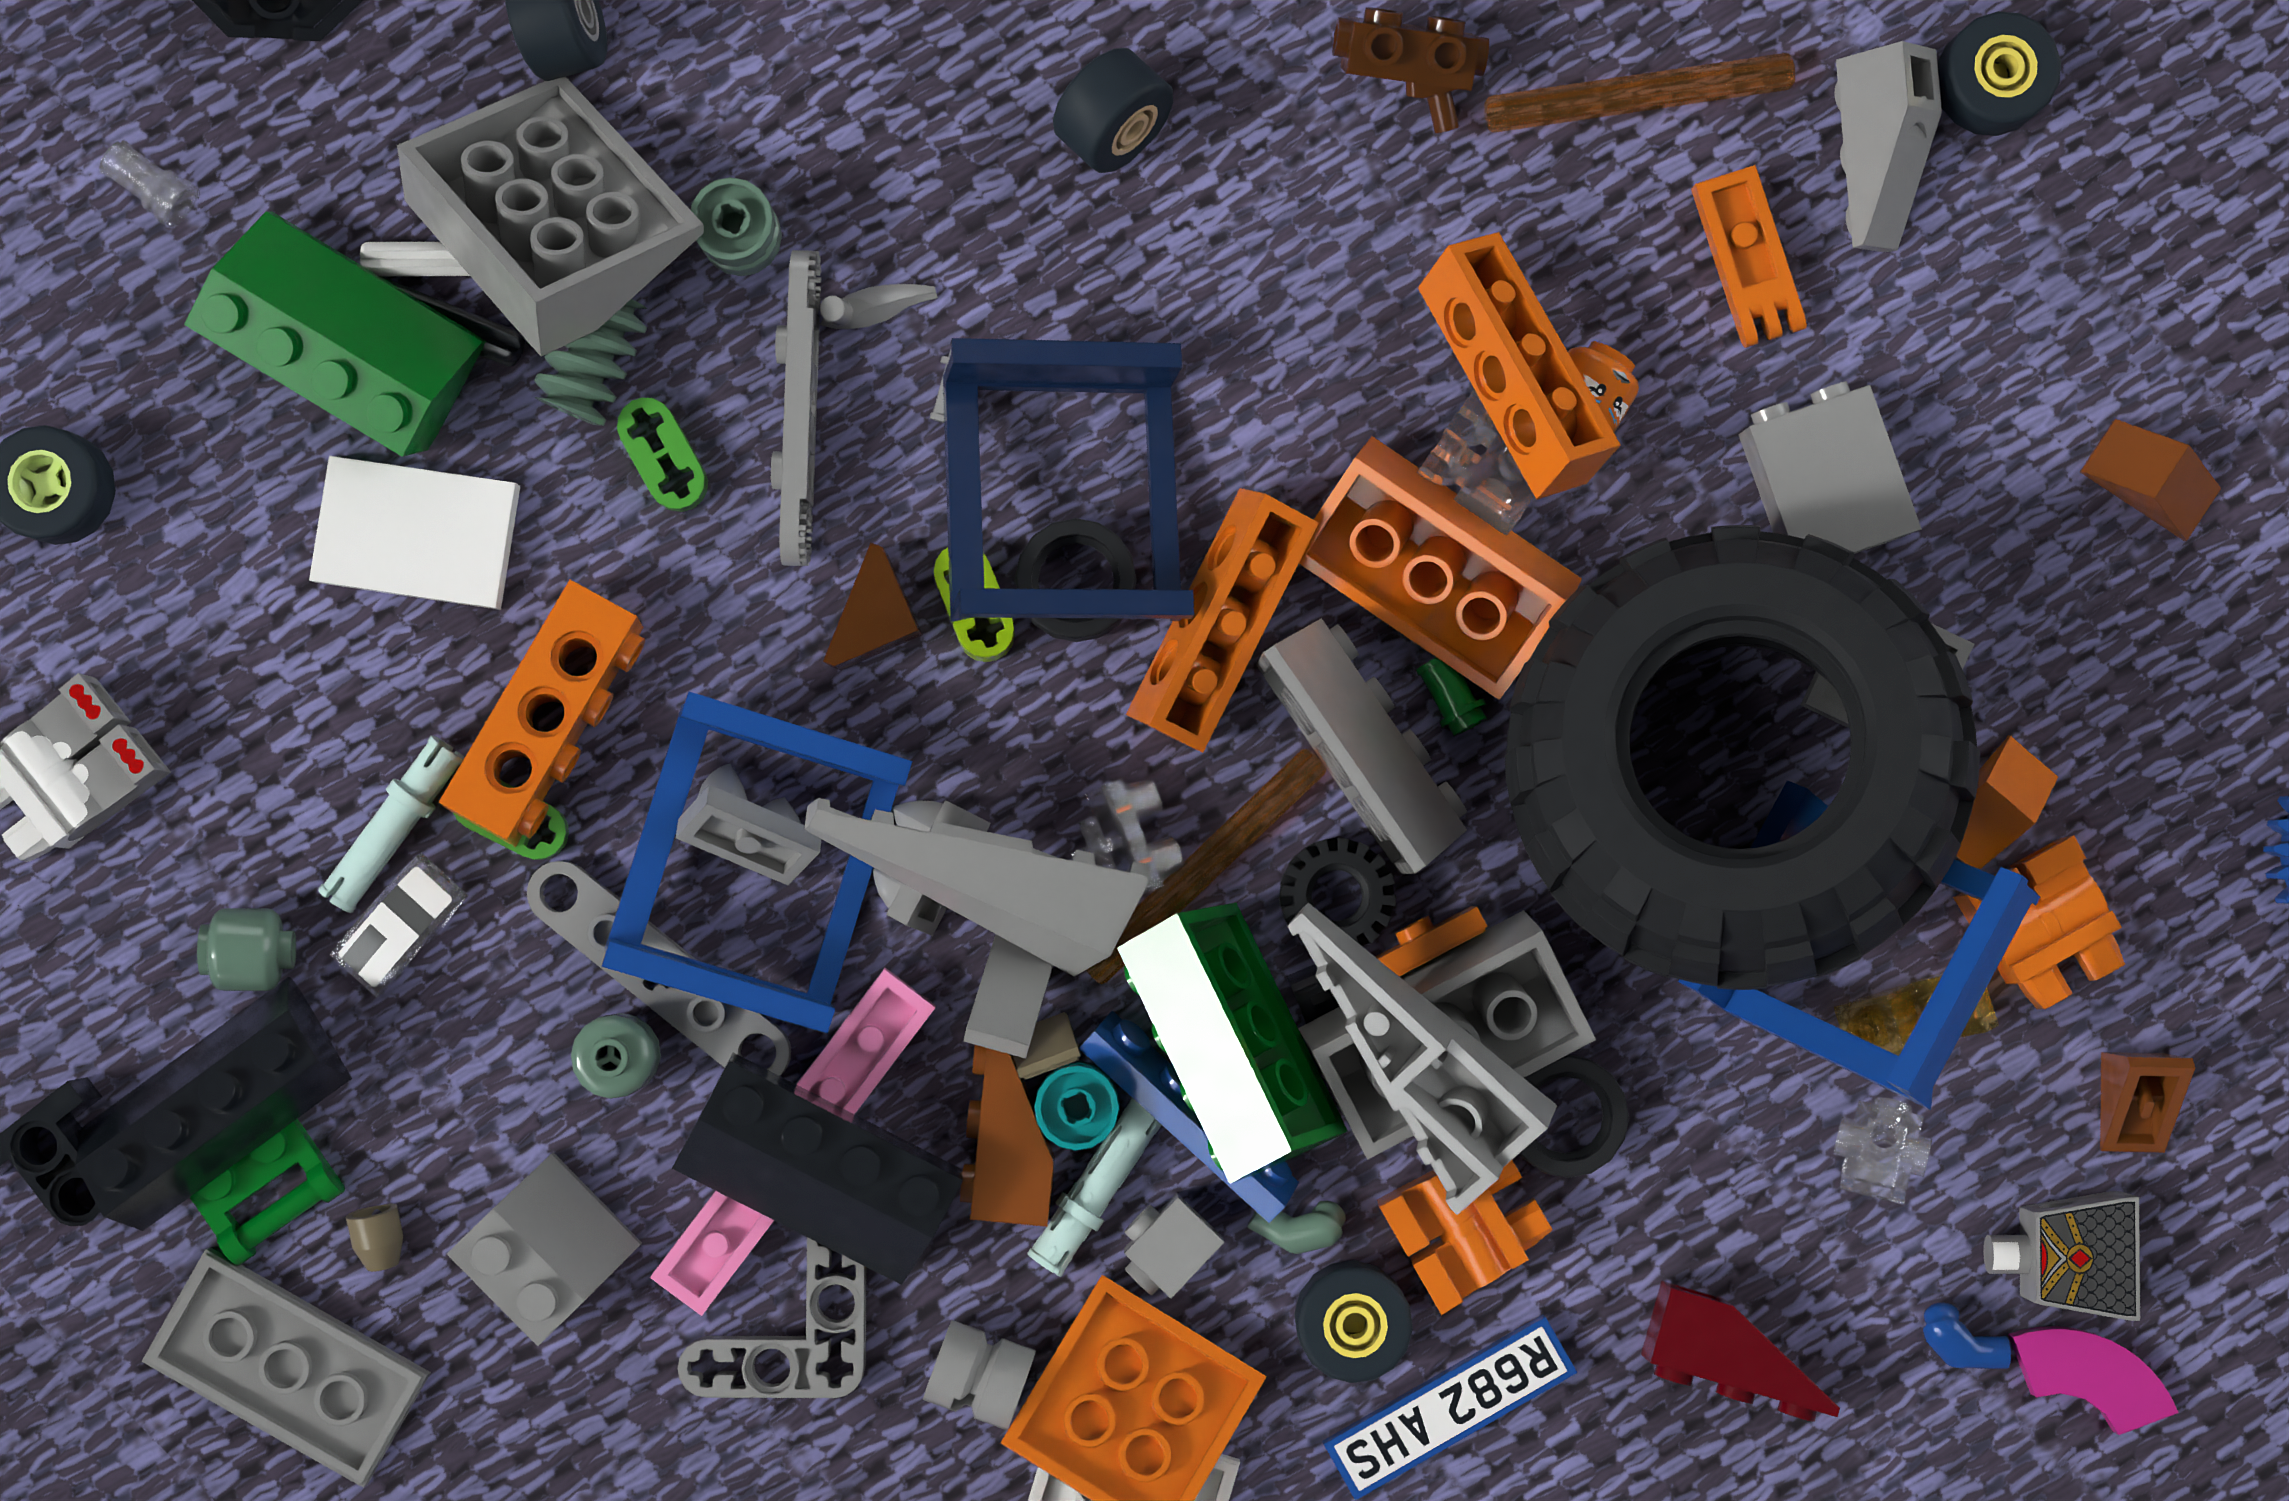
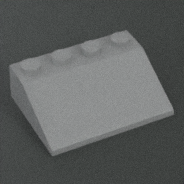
M566 77L539 83L397 145L405 202L541 357L598 330L704 233L703 223Z
M1321 618L1264 651L1256 666L1399 874H1415L1467 831L1459 819L1467 813V810L1458 795L1446 781L1437 787L1424 765L1431 761V758L1414 732L1408 729L1401 734L1387 714L1395 706L1379 681L1373 676L1365 682L1351 661L1359 656V653L1344 630L1338 624L1329 629Z

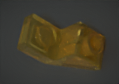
M1943 973L1921 978L1834 1006L1840 1029L1899 1056ZM1987 987L1960 1038L1985 1033L1999 1026Z

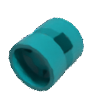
M1074 1061L1058 1067L1047 1075L1038 1090L1034 1106L1037 1124L1045 1137L1059 1147L1071 1150L1092 1148L1105 1140L1116 1125L1119 1111L1117 1086L1101 1068L1093 1063Z

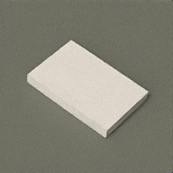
M329 456L309 581L501 610L520 485L500 480Z

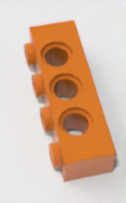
M1497 232L1448 245L1421 282L1418 290L1536 500L1587 484L1621 444L1502 236Z
M1242 488L1238 490L1189 590H1193L1194 616L1192 619L1172 621L1126 713L1127 716L1193 749L1204 752L1319 524L1317 521L1265 493Z
M569 579L439 800V803L449 811L515 847L522 835L530 839L537 832L547 814L549 805L542 801L556 779L563 783L571 774L580 757L581 749L575 745L587 724L596 727L606 714L613 699V693L607 691L619 669L628 672L633 667L644 647L645 638L639 636L644 627L639 618ZM580 647L595 650L597 653L596 664L589 673L582 676H572L565 672V660L570 652ZM547 702L562 704L564 707V718L556 729L548 732L534 729L532 719L534 712L540 705ZM514 757L530 759L532 771L529 779L519 787H504L500 780V772L503 765Z

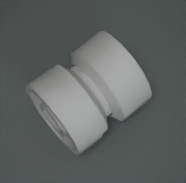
M951 1320L923 1400L955 1412L964 1405L971 1406L974 1419L1008 1431L1036 1350L1004 1338L996 1344L990 1345L987 1343L984 1331Z

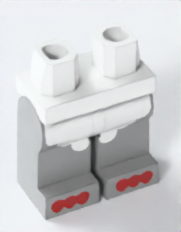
M77 673L58 689L61 692L60 695L31 719L11 731L0 742V810L14 800L26 815L4 832L2 837L4 842L21 861L31 862L50 852L55 847L70 849L85 835L92 832L171 773L136 728L127 726L131 721L95 677Z

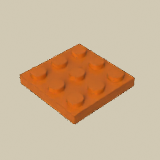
M1101 1275L1000 1444L1091 1501H1194L1267 1376L1109 1278Z

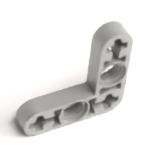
M807 1237L806 1336L700 1337L690 1343L679 1358L677 1368L679 1380L686 1390L696 1396L706 1398H838L848 1395L856 1389L862 1380L866 1366L867 1267L842 1255V1268L854 1264L856 1266V1277L839 1272L819 1277L818 1264L828 1268L832 1265V1249ZM837 1284L850 1290L855 1301L854 1311L850 1316L845 1319L834 1320L823 1314L819 1306V1296L827 1286ZM817 1329L830 1333L855 1330V1341L849 1338H843L841 1341L842 1360L847 1363H853L854 1371L844 1374L841 1384L831 1383L830 1374L825 1371H819L818 1363L827 1361L830 1356L831 1338L819 1341L817 1339ZM734 1348L746 1349L742 1364V1374L746 1385L734 1384L737 1371L718 1372L714 1376L713 1383L710 1384L703 1382L702 1372L692 1371L691 1362L698 1361L702 1357L704 1349L713 1350V1358L717 1362H734L737 1359ZM777 1349L786 1355L790 1363V1372L787 1379L781 1383L771 1384L759 1378L754 1364L756 1356L763 1350Z

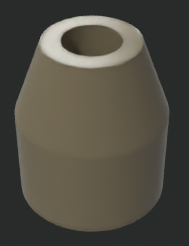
M390 1203L362 1208L346 1216L352 1249L367 1271H382L399 1264L404 1235L397 1204ZM376 1209L382 1212L376 1215H372V1213Z

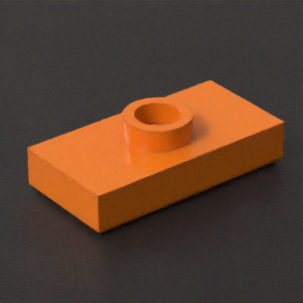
M1470 906L1436 925H1433L1429 916H1426L1395 932L1400 944L1375 957L1395 974L1401 976L1485 932V928L1488 926L1476 906Z

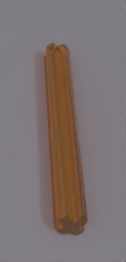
M1788 53L1492 95L1484 103V116L1488 130L1493 133L1784 91L1790 89L1795 84L1796 71L1793 58Z
M1302 749L1135 908L1111 956L1088 968L1086 972L1097 983L1105 984L1122 969L1125 964L1117 949L1119 946L1176 913H1180L1325 775L1326 768L1317 756L1308 749Z

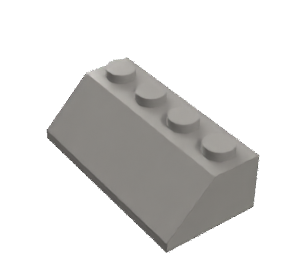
M1524 910L1399 976L1523 1078L1596 1040L1543 930ZM1338 1007L1298 1029L1368 1160L1414 1135L1400 1110L1393 1111L1345 1028L1347 1018L1341 1008Z

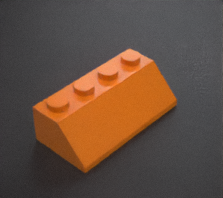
M1373 436L1370 437L1356 455L1314 518L1319 524L1299 562L1301 566L1498 700L1502 698L1518 676L1524 663L1528 662L1540 640L1550 627L1549 620L1577 590L1582 580L1581 577Z

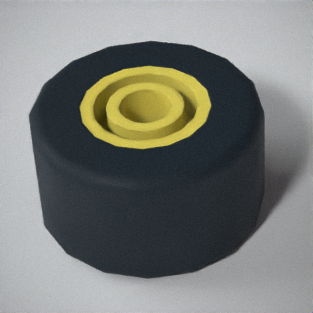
M1997 11L1974 19L1945 46L1937 62L1941 108L1956 125L1978 135L1999 136L2018 130L2050 103L2060 83L2061 59L2054 39L2040 23L2021 13ZM2007 68L2009 69V72H2010L2009 78H2008V73H2007V70H2006Z
M1356 1260L1332 1263L1313 1274L1299 1294L1294 1313L1297 1337L1311 1364L1328 1377L1348 1383L1372 1381L1394 1369L1408 1350L1413 1330L1410 1305L1395 1280L1377 1266Z

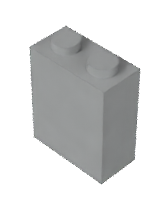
M1847 381L1828 386L1810 394L1813 401L1812 405L1792 412L1787 402L1773 405L1751 414L1754 425L1749 426L1738 434L1773 533L1786 534L1805 539L1806 535L1810 534L1831 541L1856 554L1922 529L1870 385L1850 391Z

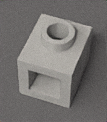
M1176 1193L1159 1212L1151 1204L1148 1205L1125 1229L1124 1233L1131 1239L1124 1247V1254L1131 1260L1125 1270L1150 1295H1153L1160 1288L1169 1298H1172L1224 1244V1239L1195 1209Z

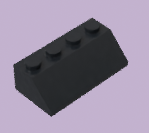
M287 977L273 990L265 993L84 1125L81 1129L76 1167L103 1217L144 1231L343 1086L352 1077L301 990L292 978Z
M734 1052L730 1056L672 1169L901 1285L933 1239L963 1182L961 1168Z

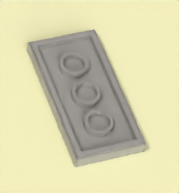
M211 1247L205 1249L141 1361L363 1488L371 1480L431 1374L428 1370L245 1266H236L225 1255Z

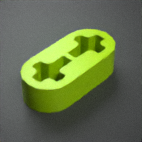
M947 547L935 561L934 576L937 589L950 619L949 583L944 578L949 575ZM983 553L984 588L1000 589L990 562ZM974 618L954 621L951 624L962 649L968 656L977 661L991 662L1005 656L1013 645L1015 631L1012 618H987L990 624L1001 622L1004 629L996 633L997 644L986 648L982 640L971 642L968 635L976 631Z

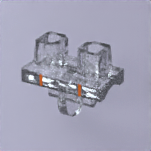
M1122 778L1086 793L1094 817L1079 822L1087 844L1086 847L1079 850L1094 853L1095 865L1122 871L1130 869L1133 861L1151 866L1150 881L1144 893L1162 887V879L1167 878L1184 866L1185 862L1178 843L1171 835L1147 844L1140 827L1139 820L1162 812V802L1152 780L1132 782L1124 785Z

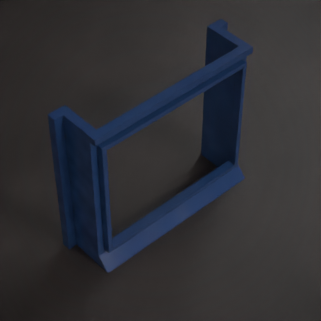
M952 338L950 342L951 356L943 375L950 621L954 622L968 618L1170 619V621L1192 619L1194 616L1193 590H1181L1171 394V386L1182 369L1181 343ZM978 390L1144 393L1153 590L984 588Z

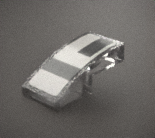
M421 853L383 890L329 955L377 997L385 992L398 978L421 947L430 942L440 932L469 895Z

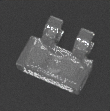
M1473 389L1417 473L1437 485L1448 486L1455 483L1460 486L1461 489L1454 500L1507 536L1521 518L1534 494L1479 396ZM1482 444L1486 447V450L1482 456H1479L1469 449L1468 446Z

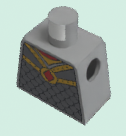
M2109 1191L2020 1206V1235H1987L1985 1237L1983 1253L1986 1271L1989 1274H2020L2021 1297L2040 1305L2130 1321H2140L2139 1197L2122 1191Z

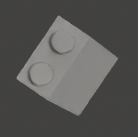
M553 1152L479 1221L447 1255L539 1346L642 1242Z

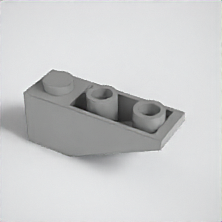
M1905 41L1836 59L1838 81L1835 85L1834 93L1836 104L1841 112L1843 134L1840 160L1847 179L1849 206L1846 210V225L1852 236L1853 248L1877 252L1898 250L1942 113L1936 49Z

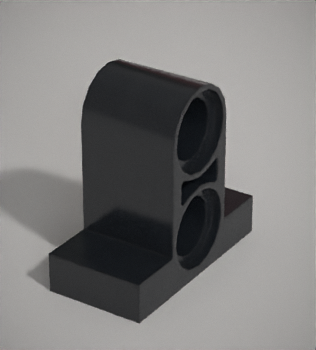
M88 1077L67 1081L0 1133V1176L15 1167L50 1214L60 1223L71 1227L83 1226L105 1218L96 1202L94 1207L89 1210L79 1204L76 1197V1187L82 1178L76 1167L82 1127L75 1118L102 1098V1095ZM43 1128L49 1129L57 1140V1151L52 1159L43 1156L38 1148L37 1138Z

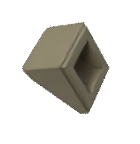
M1063 1012L1036 1023L1027 1057L1022 1058L1013 1055L1020 1078L1026 1080L1079 1060L1082 1052L1079 1049V1044L1068 1015Z

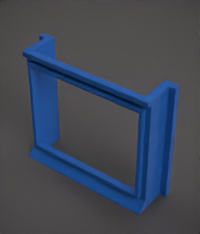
M688 691L685 703L682 704L609 933L602 967L828 1033L835 1012L831 1001L873 867L849 854L807 992L805 993L641 944L675 838L678 818L682 815L708 730L872 780L861 816L862 819L871 820L875 809L891 812L898 786H905L912 761Z
M1787 780L1751 848L1772 845L1798 834L1818 819L1829 806L1809 789ZM1953 860L1940 884L1979 899L1982 902L1899 1056L1756 989H1717V986L1692 983L1680 979L1678 982L1694 990L1727 1013L1931 1110L1934 1084L2030 905H2037L2040 896L2027 885L2029 880L2023 875L2000 867L1995 876L1958 860Z

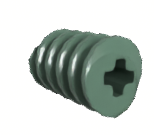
M631 299L598 330L565 345L568 351L554 350L546 354L544 358L558 373L557 375L544 373L536 375L534 381L547 394V398H535L572 417L593 425L604 426L606 419L593 407L595 401L615 402L617 397L603 384L605 378L625 380L627 373L613 359L615 355H636L637 350L624 338L625 332H646L647 327L634 315L636 309L647 308Z

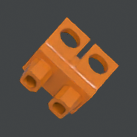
M2075 835L2059 838L2010 865L2011 869H2008L2028 879L2027 885L2040 896L2037 905H2030L1997 969L2006 984H2018L2023 994L2036 1009H2047L2072 994L2070 987L2056 965L2072 955L2077 959L2089 981L2105 977L2125 965L2117 941L2112 935L2113 932L2119 930L2122 926L2113 911H2109L2103 893L2084 865L2083 860L2086 859V856ZM1961 892L1953 898L1970 924L1982 901Z
M1513 1160L1503 1167L1499 1179L1458 1215L1446 1203L1447 1192L1434 1170L1377 1199L1379 1208L1408 1257L1412 1255L1410 1257L1412 1265L1441 1315L1464 1302L1463 1298L1493 1282L1511 1268L1514 1269L1528 1261L1529 1258L1525 1250L1536 1245L1553 1230L1534 1197L1505 1214L1501 1212L1494 1200L1493 1194L1523 1178ZM1438 1236L1440 1237V1240L1429 1245V1241L1435 1239Z

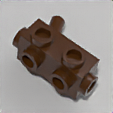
M1366 7L1364 18L1338 17L1333 37L1332 55L1342 57L1340 67L1346 74L1403 81L1406 83L1407 96L1427 98L1435 133L1447 132L1459 127L1451 91L1457 89L1472 91L1474 75H1484L1489 55V38L1478 37L1472 33L1464 32L1466 22L1462 20L1428 16L1426 27L1402 24V12L1381 8Z

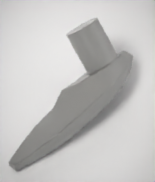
M889 284L868 287L848 294L843 298L828 296L820 305V312L823 316L820 325L834 329L869 327L889 320L909 306L937 299L936 289L934 286L917 284Z

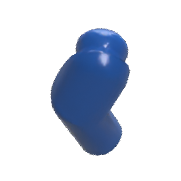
M1935 1303L1925 1310L1924 1321L1926 1326L1923 1328L1925 1340L1947 1365L1955 1368H2009L2011 1348L2008 1337L1973 1336L1966 1326L1959 1322V1310L1949 1303Z

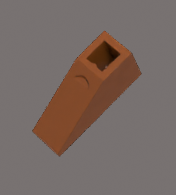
M975 1045L972 1074L984 1075L982 1101L970 1100L966 1138L978 1139L976 1163H964L960 1202L972 1203L971 1220L1047 1227L1050 1215L1055 1155L1048 1138L1045 1137L1037 1124L1033 1101L1024 1079L1019 1077L1013 1055Z

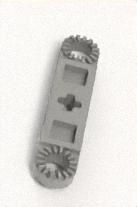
M792 250L787 326L778 325L775 338L777 364H786L782 451H773L771 458L772 489L781 490L779 544L780 558L783 566H809L812 554L811 544H807L812 543V537H807L806 533L813 532V526L811 525L813 521L812 507L814 504L820 318L817 314L820 310L821 287L816 286V283H821V277L816 276L821 274V258L819 251Z
M550 862L535 871L527 887V900L533 913L724 1068L733 1052L742 1057L743 1041L749 1035L758 1033L769 1037L776 1047L775 1061L767 1070L779 1076L786 1070L791 1060L790 1041L780 1026L767 1016L662 984L651 988L645 979L602 967L605 946L621 898L602 885L582 867L572 862ZM558 874L570 877L575 882L578 890L575 904L564 912L551 909L548 903L545 902V896L543 895L544 887L548 880ZM648 921L641 944L695 959Z

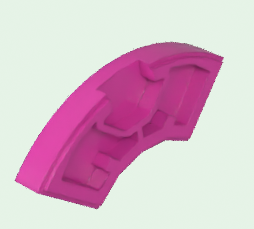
M2060 1326L2035 1327L2008 1334L2030 1394L2035 1397L2061 1393L2082 1398L2100 1410L2111 1430L2118 1435L2179 1413L2172 1397L2157 1375L2136 1355L2107 1338L2084 1330Z

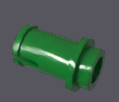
M1437 657L1416 670L1444 718L1439 724L1442 728L1449 727L1453 736L1462 734L1487 719L1482 710L1486 705L1484 698L1476 699L1462 674Z

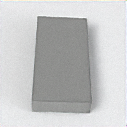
M995 934L966 1027L964 1042L1026 1058L1053 965Z

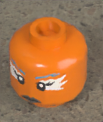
M1596 341L1591 342L1589 347L1571 348L1568 351L1571 359L1613 432H1615L1639 391L1638 381L1632 374L1635 369L1634 363L1619 351Z

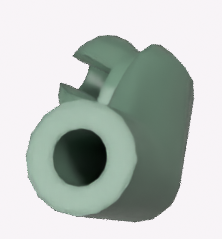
M1326 1200L1318 1202L1317 1206L1313 1208L1312 1213L1295 1218L1281 1211L1270 1223L1255 1211L1247 1227L1293 1254H1301L1333 1246L1342 1237V1227L1346 1216L1343 1209L1337 1203Z

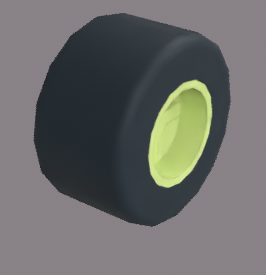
M43 425L22 428L3 439L0 443V522L15 534L53 545L78 542L94 533L110 514L116 493L113 469L104 453L86 438L63 429ZM59 477H60V478L62 479V481H63V486H61V481H60Z

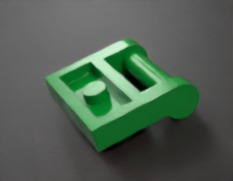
M297 1118L189 1198L216 1235L217 1243L224 1255L233 1264L240 1266L256 1254L255 1247L319 1201L323 1200L329 1203L345 1191V1186ZM299 1163L305 1171L307 1179L240 1226L230 1211Z

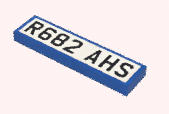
M1542 1314L1323 1440V1444L1356 1501L1576 1374L1577 1371L1547 1318Z

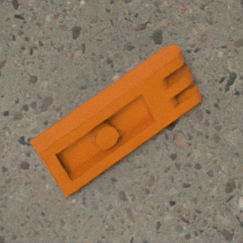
M1756 165L1696 183L1691 188L1743 347L1747 348L1758 344V334L1753 319L1758 317L1768 340L1782 337V326L1777 311L1783 310L1792 333L1806 329L1807 324L1803 308Z

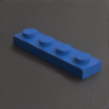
M1111 1011L1079 1049L1270 1223L1286 1207L1299 1184V1181L1292 1176L1288 1164L1284 1161L1261 1173L1229 1183L1224 1171L1216 1166L1210 1156L1208 1137L1196 1112L1188 1107L1181 1095L1180 1079L1173 1064L1169 1063L1150 1045L1148 1036L1138 1025L1126 1019L1122 1020L1114 1011Z

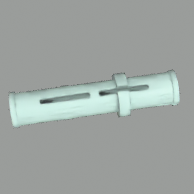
M431 735L427 740L428 743L401 780L393 779L386 788L389 794L387 799L326 882L318 888L323 897L328 898L330 895L332 896L330 902L346 912L353 913L357 903L421 817L429 818L435 810V805L432 803L465 758L458 751L453 753L452 750L454 748L440 738Z
M1132 1097L1116 1125L1093 1155L1078 1181L1075 1182L1068 1194L1061 1193L1055 1202L1059 1208L1051 1218L1052 1220L1027 1252L1033 1260L1059 1277H1062L1074 1254L1091 1230H1099L1104 1222L1101 1215L1109 1205L1108 1203L1126 1180L1153 1136L1156 1135L1162 1126Z

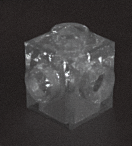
M1875 1098L1873 1104L1859 1100L1855 1119L1842 1117L1834 1148L1835 1155L1845 1157L1841 1172L1840 1189L1904 1205L1911 1174L1924 1177L1933 1139L1920 1136L1924 1116L1913 1114L1911 1106L1890 1098ZM1877 1144H1884L1889 1148H1881Z

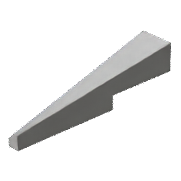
M821 798L816 799L807 806L804 830L1072 976L1080 974L1111 956L1150 881L1151 866L1133 861L1130 869L1122 871L1095 865L1094 853L1076 850L1072 860H1067L1034 849L1031 840L936 821L933 822L930 831L927 832L894 825V816L891 812L875 809L871 820H867L831 808L830 800Z
M1307 903L1287 927L1292 936L1298 934L1317 966L1316 977L1324 991L1330 989L1347 1018L1345 1028L1393 1111L1400 1110L1418 1141L1416 1151L1425 1165L1431 1164L1447 1192L1446 1203L1458 1215L1499 1179L1505 1165L1548 1129L1557 1105L1310 903Z

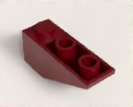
M1661 1281L1641 1355L1646 1360L1656 1365L1654 1375L1687 1386L1692 1385L1694 1376L1717 1382L1716 1393L1753 1404L1756 1394L1779 1400L1778 1411L1807 1421L1815 1422L1818 1412L1838 1417L1840 1407L1732 1304L1721 1297Z

